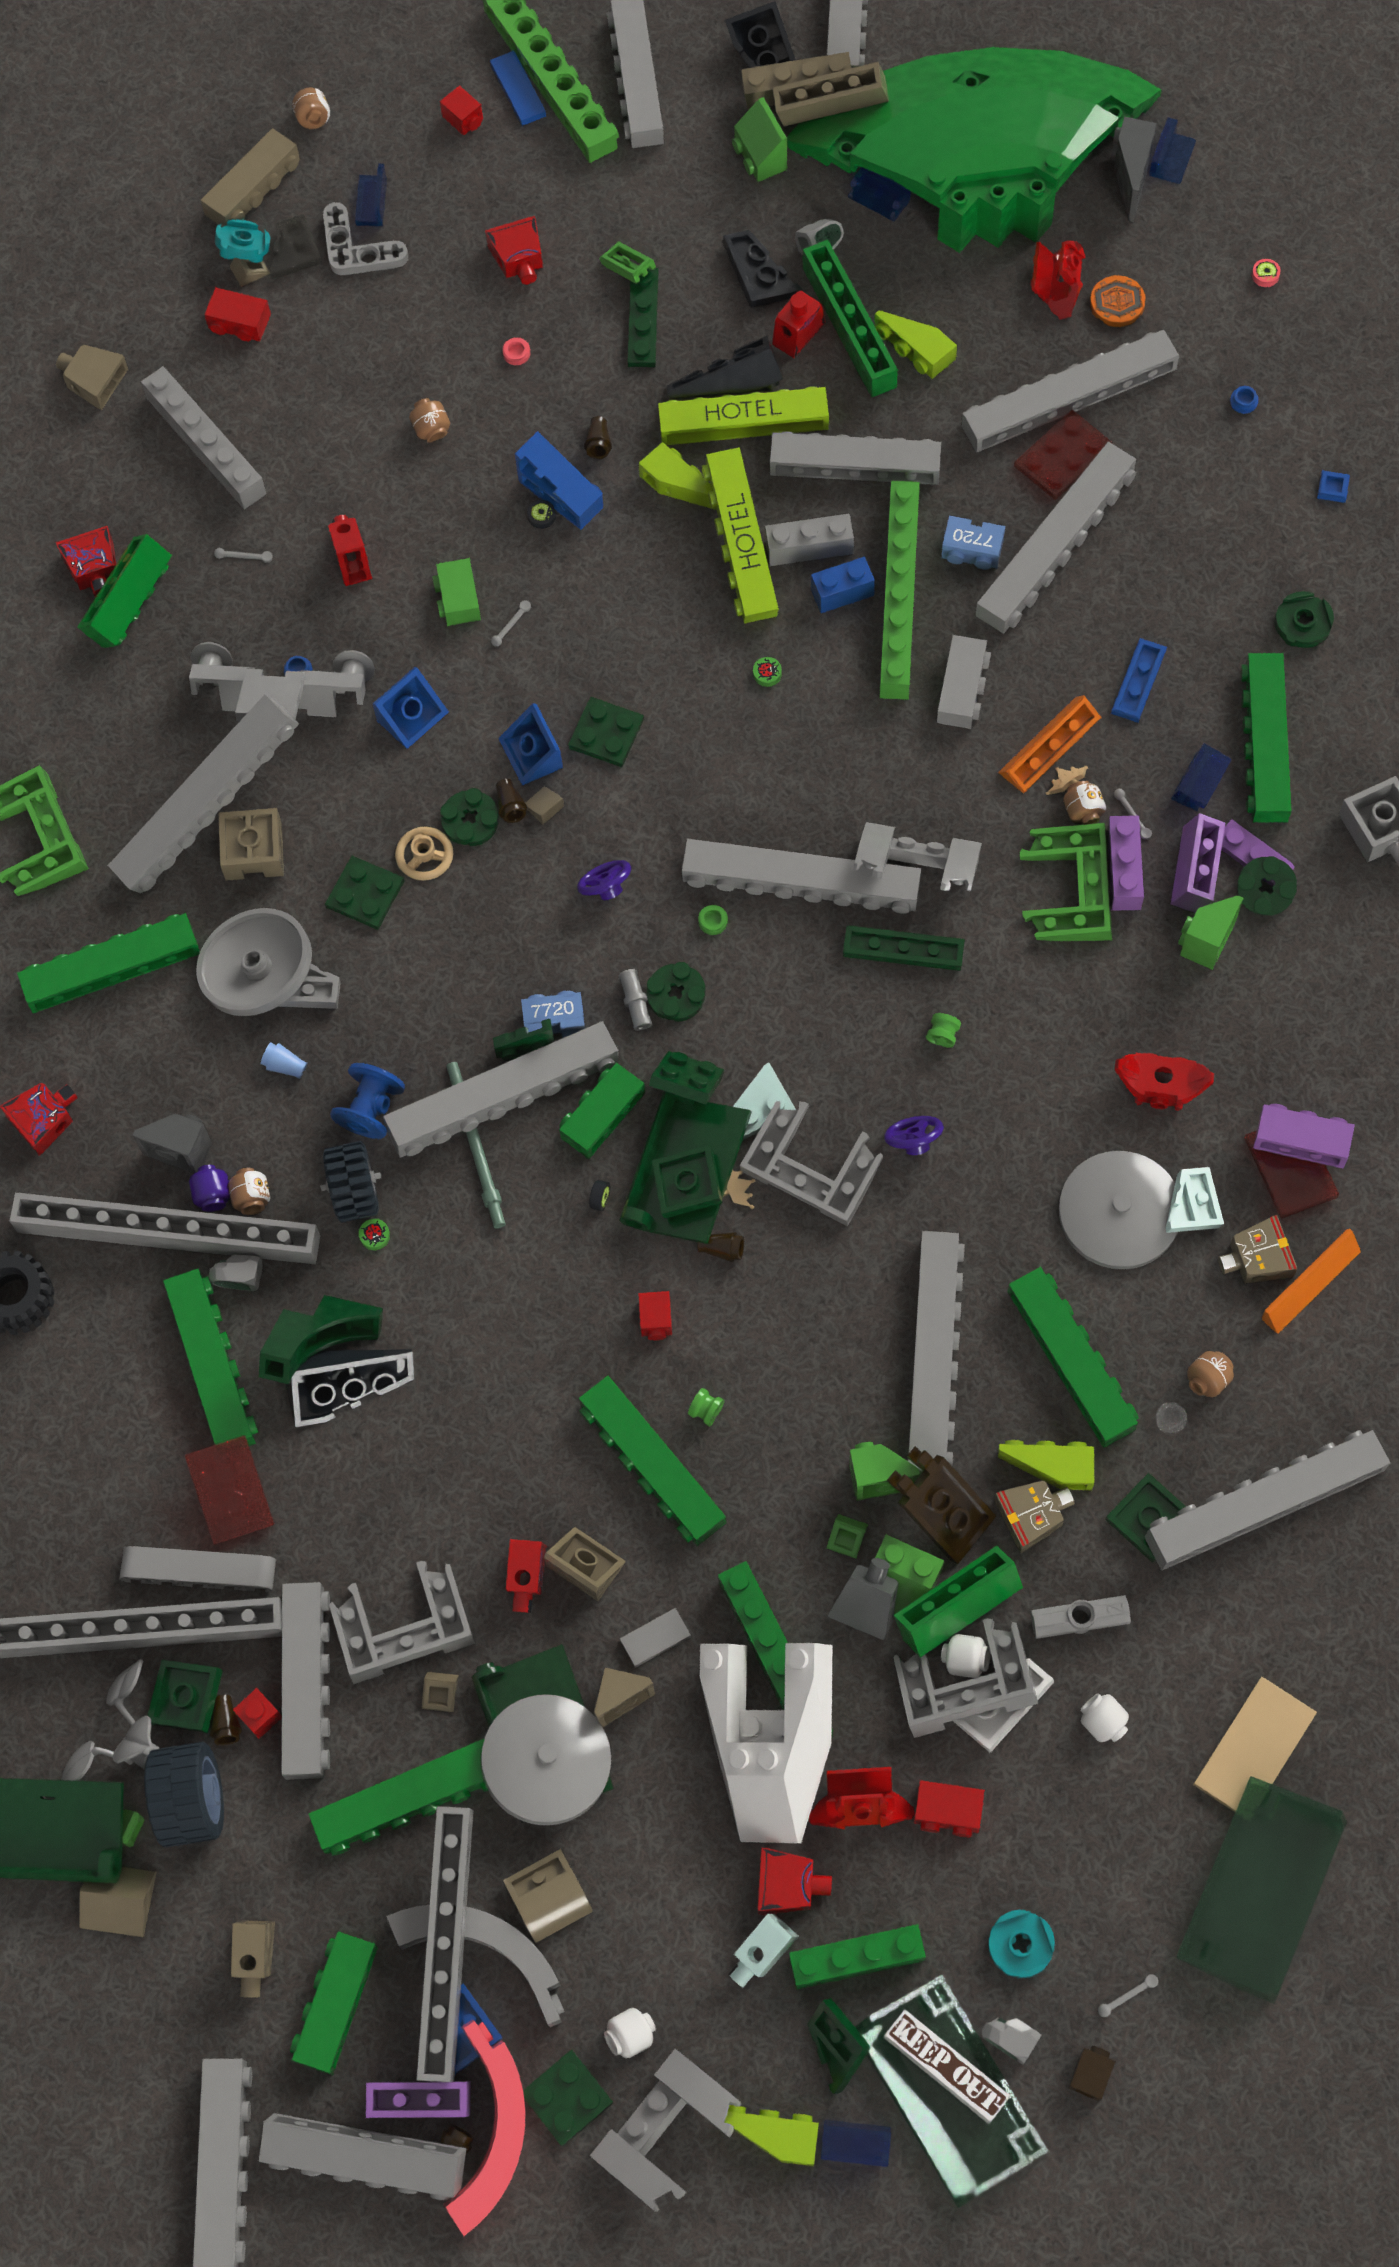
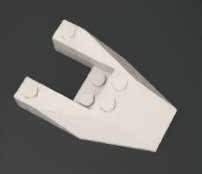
M785 1643L784 1710H746L747 1646L736 1644H700V1680L740 1842H802L831 1747L833 1645Z

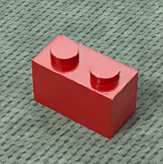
M216 287L205 312L208 329H211V331L218 335H225L226 333L236 335L239 339L246 342L251 340L261 341L271 316L267 300Z
M920 1780L914 1824H920V1830L938 1833L940 1828L953 1829L952 1834L955 1836L972 1837V1832L979 1833L985 1790Z

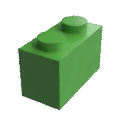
M470 558L436 564L438 575L433 576L435 592H441L442 600H437L440 617H446L447 626L481 620Z

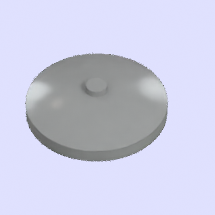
M259 908L239 913L216 928L204 943L196 967L199 987L213 1006L227 1014L252 1016L270 1011L288 1000L304 982L312 960V947L309 937L294 917L281 910Z
M1110 1151L1097 1154L1078 1165L1064 1184L1059 1201V1218L1062 1230L1073 1248L1087 1260L1097 1265L1111 1269H1132L1149 1264L1168 1250L1178 1233H1166L1165 1229L1175 1182L1165 1169L1146 1156L1128 1151Z
M556 1695L527 1697L504 1709L489 1727L481 1753L483 1779L495 1802L513 1817L536 1825L565 1823L589 1810L602 1794L611 1768L609 1741L596 1717L579 1703Z

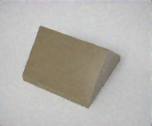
M576 1527L549 1549L544 1556L546 1566L596 1601L600 1600L626 1563L625 1560Z
M605 1668L594 1711L599 1724L604 1727L653 1697L655 1690L651 1679L641 1675Z
M122 1867L117 1883L83 1882L80 1889L79 1928L144 1938L156 1872Z

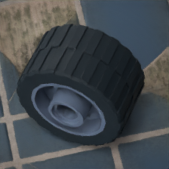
M196 1742L151 1750L146 1758L144 1768V1791L149 1821L158 1843L164 1848L219 1838L223 1830L224 1820L223 1789L218 1764L210 1746L205 1742Z

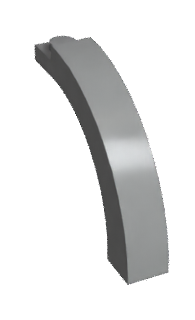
M430 1905L412 1907L386 1916L398 1946L402 1950L427 1941ZM467 1907L464 1940L483 1944L510 1960L524 1974L531 1985L548 2026L551 2028L561 2023L559 2014L565 2011L557 1993L552 1996L549 1991L561 1985L542 1953L525 1935L504 1920L487 1912Z

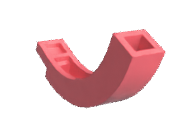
M470 2020L461 2028L479 2055L490 2079L494 2099V2124L489 2147L476 2173L453 2198H450L443 2204L463 2236L475 2228L492 2211L504 2194L517 2167L525 2132L524 2093L513 2057L504 2041H499L491 2047L489 2042L493 2040V2037L483 2022L477 2025L474 2020Z

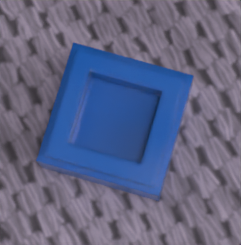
M1322 470L1317 499L1345 503L1350 475Z

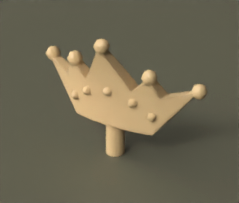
M1084 766L1079 769L1071 767V771L1057 767L1056 771L1058 772L1059 779L1051 781L1054 786L1046 792V795L1064 792L1072 784L1079 782V780L1085 777L1088 767Z
M732 1170L724 1196L730 1194L733 1203L754 1209V1205H750L747 1202L753 1194H747L745 1191L751 1183L755 1182V1179H738L742 1171L735 1172Z

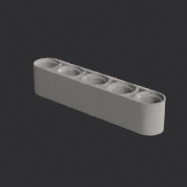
M127 1546L123 1549L119 1580L129 1583L130 1580H141V1583L158 1585H161L162 1582H172V1586L192 1587L193 1584H202L203 1588L224 1589V1586L234 1587V1590L255 1591V1588L266 1589L265 1592H272L276 1559L263 1555Z

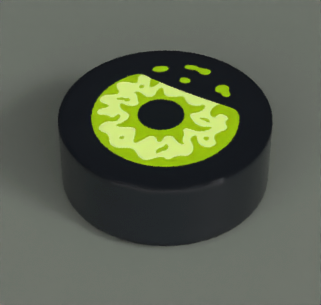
M536 500L527 509L528 521L535 528H548L555 521V508L547 500Z
M603 1180L595 1181L589 1198L591 1209L604 1211L610 1194V1182Z

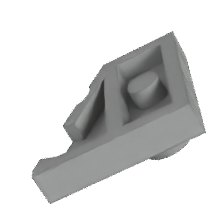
M311 964L308 974L299 989L278 1007L338 1009L340 978L329 972H323L317 966Z

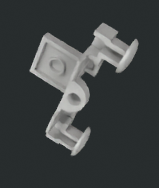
M205 642L196 645L191 651L192 668L189 682L191 695H197L199 686L203 685V683H214V686H219L222 711H235L236 721H241L264 694L277 700L295 720L298 709H307L308 716L336 717V693L345 694V691L356 692L357 704L363 705L366 692L365 682L373 677L375 667L373 661L364 653L349 650L339 653L334 658L332 664L334 672L300 670L298 672L286 671L285 677L264 676L263 669L232 666V656L225 647L217 643Z

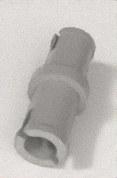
M629 969L621 972L619 979L625 994L624 1005L629 1008L634 1030L639 1031L650 1028L653 1024L646 1006L647 995L642 992L637 975L638 972L635 969Z

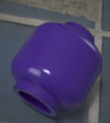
M214 1165L199 1167L197 1172L189 1179L193 1204L205 1212L223 1209L226 1206L225 1203L230 1200L227 1173L222 1169L215 1168Z

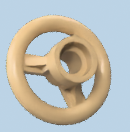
M414 828L405 833L399 840L395 851L396 863L400 870L412 879L431 880L439 877L449 868L453 859V846L450 839L436 828ZM429 836L437 838L442 843L445 852L435 850L434 842ZM412 840L411 851L413 859L407 864L404 859V850ZM423 849L428 850L426 853H420ZM430 860L442 861L438 867L431 871H416L422 862Z

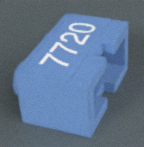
M949 516L942 545V558L947 559L952 564H961L963 562L974 564L977 568L983 570L997 568L1004 541L1005 526L983 522L982 527L971 525L972 520Z
M562 991L553 996L535 994L529 996L528 999H521L524 1027H527L529 1032L542 1028L541 1021L545 1019H551L553 1034L562 1033V1038L585 1029L581 992Z

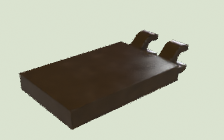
M914 1447L907 1457L923 1471L913 1483L907 1475L901 1476L897 1471H894L887 1481L903 1494L898 1504L948 1559L958 1564L996 1518V1515L944 1457L936 1455L933 1459L927 1451L923 1450L921 1452L917 1447Z

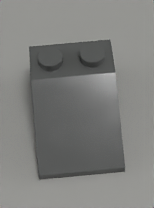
M1124 117L1122 127H1116L1111 160L1115 161L1114 173L1128 221L1134 222L1152 156L1157 123Z

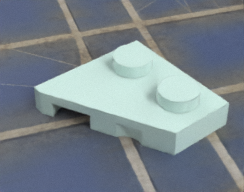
M770 1063L763 1066L733 1106L748 1109L752 1112L743 1140L759 1132L776 1101H780V1110H796Z
M1210 1168L1182 1169L1176 1177L1165 1228L1166 1233L1220 1228L1224 1221Z

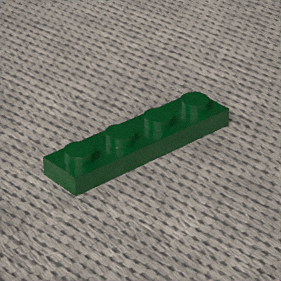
M648 268V274L645 277L639 275L640 281L637 284L630 281L628 367H656L658 268L653 270Z
M847 925L843 957L961 971L965 939Z

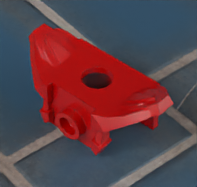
M1077 241L1062 242L1061 249L1053 254L1041 242H1037L1033 257L1034 269L1033 278L1031 279V290L1048 304L1051 312L1057 315L1060 320L1070 318L1083 283L1080 281L1082 259L1086 258L1083 247ZM1060 275L1062 276L1064 282H1059Z
M1153 1053L1125 1055L1121 1059H1116L1114 1069L1135 1097L1137 1105H1142V1102L1150 1103V1106L1155 1109H1166L1168 1106H1173L1176 1111L1181 1110L1183 1104H1187L1211 1086L1214 1082L1215 1074L1210 1072L1203 1064L1196 1063V1061L1187 1060L1182 1057L1158 1056ZM1155 1072L1171 1073L1172 1080L1168 1083H1160L1155 1078Z
M891 1767L826 1771L828 1795L814 1806L809 1815V1822L813 1826L819 1825L845 1830V1826L880 1824L882 1828L890 1824L911 1820L915 1814L914 1807L902 1796L892 1791Z

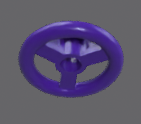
M615 860L599 865L587 872L579 880L577 890L585 896L599 894L602 900H610L623 891L620 884L630 875L631 865L625 860Z
M932 1116L909 1117L891 1125L884 1134V1140L891 1147L905 1149L908 1155H919L930 1149L929 1143L936 1140L942 1134L944 1125L941 1120ZM928 1125L935 1127L930 1133H925Z

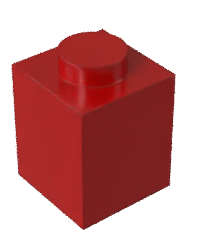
M460 85L440 100L442 117L463 136L470 130L475 131L483 121L481 104Z
M669 1291L638 1293L642 1337L648 1336L649 1340L658 1341L665 1339L666 1335H672Z
M258 1688L252 1691L233 1709L258 1739L282 1719L279 1711Z

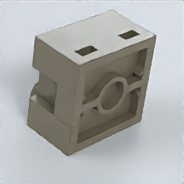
M277 808L219 813L220 866L226 881L245 879L244 874L263 872L265 877L284 876L282 822Z

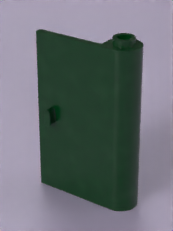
M664 1091L619 1221L626 1226L646 1232L708 1244L721 1203L664 1219L661 1215L652 1160L710 1144L714 1153L723 1199L752 1113L751 1110L707 1102L705 1105Z
M563 1644L506 1667L494 1666L493 1662L485 1663L475 1669L476 1673L471 1676L488 1727L508 1706L521 1699L535 1695L561 1696L585 1707ZM610 1775L602 1794L614 1789Z
M0 1778V1878L117 1883L122 1871L124 1782Z

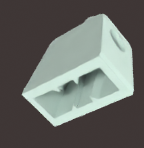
M767 1914L735 1952L734 1955L740 1961L728 1975L741 1987H744L754 1974L757 1977H764L799 1936L776 1914ZM758 1947L763 1951V1958L760 1961H757L753 1954Z

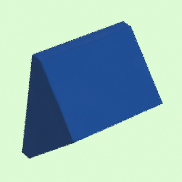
M417 667L409 671L373 703L377 722L406 749L449 713Z
M532 703L498 738L521 785H525L563 768L560 749L537 704Z

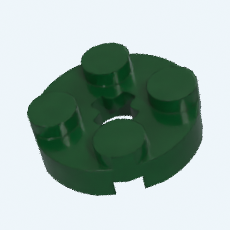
M1306 591L1288 595L1277 609L1275 615V628L1279 636L1289 646L1309 648L1321 644L1328 638L1334 622V614L1330 604L1325 599L1320 600L1314 597V593ZM1300 615H1304L1306 619L1311 618L1312 620L1308 624L1298 622Z
M470 788L467 791L454 794L441 807L443 831L454 843L469 846L481 845L492 838L497 830L499 823L498 808L491 797L482 793L477 788ZM468 812L470 814H477L475 816L476 822L471 824V822L466 821L464 823L462 821L465 819L464 814Z
M1274 856L1259 857L1250 861L1242 869L1238 878L1237 893L1238 896L1243 897V906L1259 915L1273 916L1283 912L1291 905L1297 892V879L1292 868L1286 862ZM1265 878L1267 881L1273 880L1275 882V885L1272 887L1274 891L1272 894H1269L1267 891L1262 893L1259 891V888L1262 886V879Z
M685 962L665 965L655 971L647 981L648 1004L651 1010L663 1019L666 1018L678 1022L688 1020L701 1010L705 1001L706 986L702 976ZM674 986L684 989L681 992L682 997L679 999L676 996L670 997L668 995Z

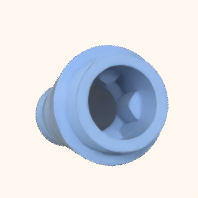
M271 1042L267 1046L260 1063L266 1066V1070L295 1076L299 1079L307 1067V1062L298 1058L280 1043L275 1045Z

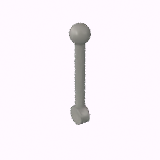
M217 548L214 551V555L218 559L235 557L259 559L266 563L271 562L273 559L272 553L269 551H265L262 554L224 551L223 548Z
M522 601L518 612L498 635L492 637L491 643L493 646H500L502 638L524 612H528L531 609L529 601Z
M1116 789L1114 791V798L1121 801L1130 816H1137L1126 800L1124 790ZM1139 819L1140 837L1144 840L1150 839L1152 831L1149 828H1145Z
M1150 1974L1145 1978V1982L1108 2005H1100L1098 2008L1099 2015L1108 2017L1114 2008L1146 1988L1156 1987L1158 1985V1978Z

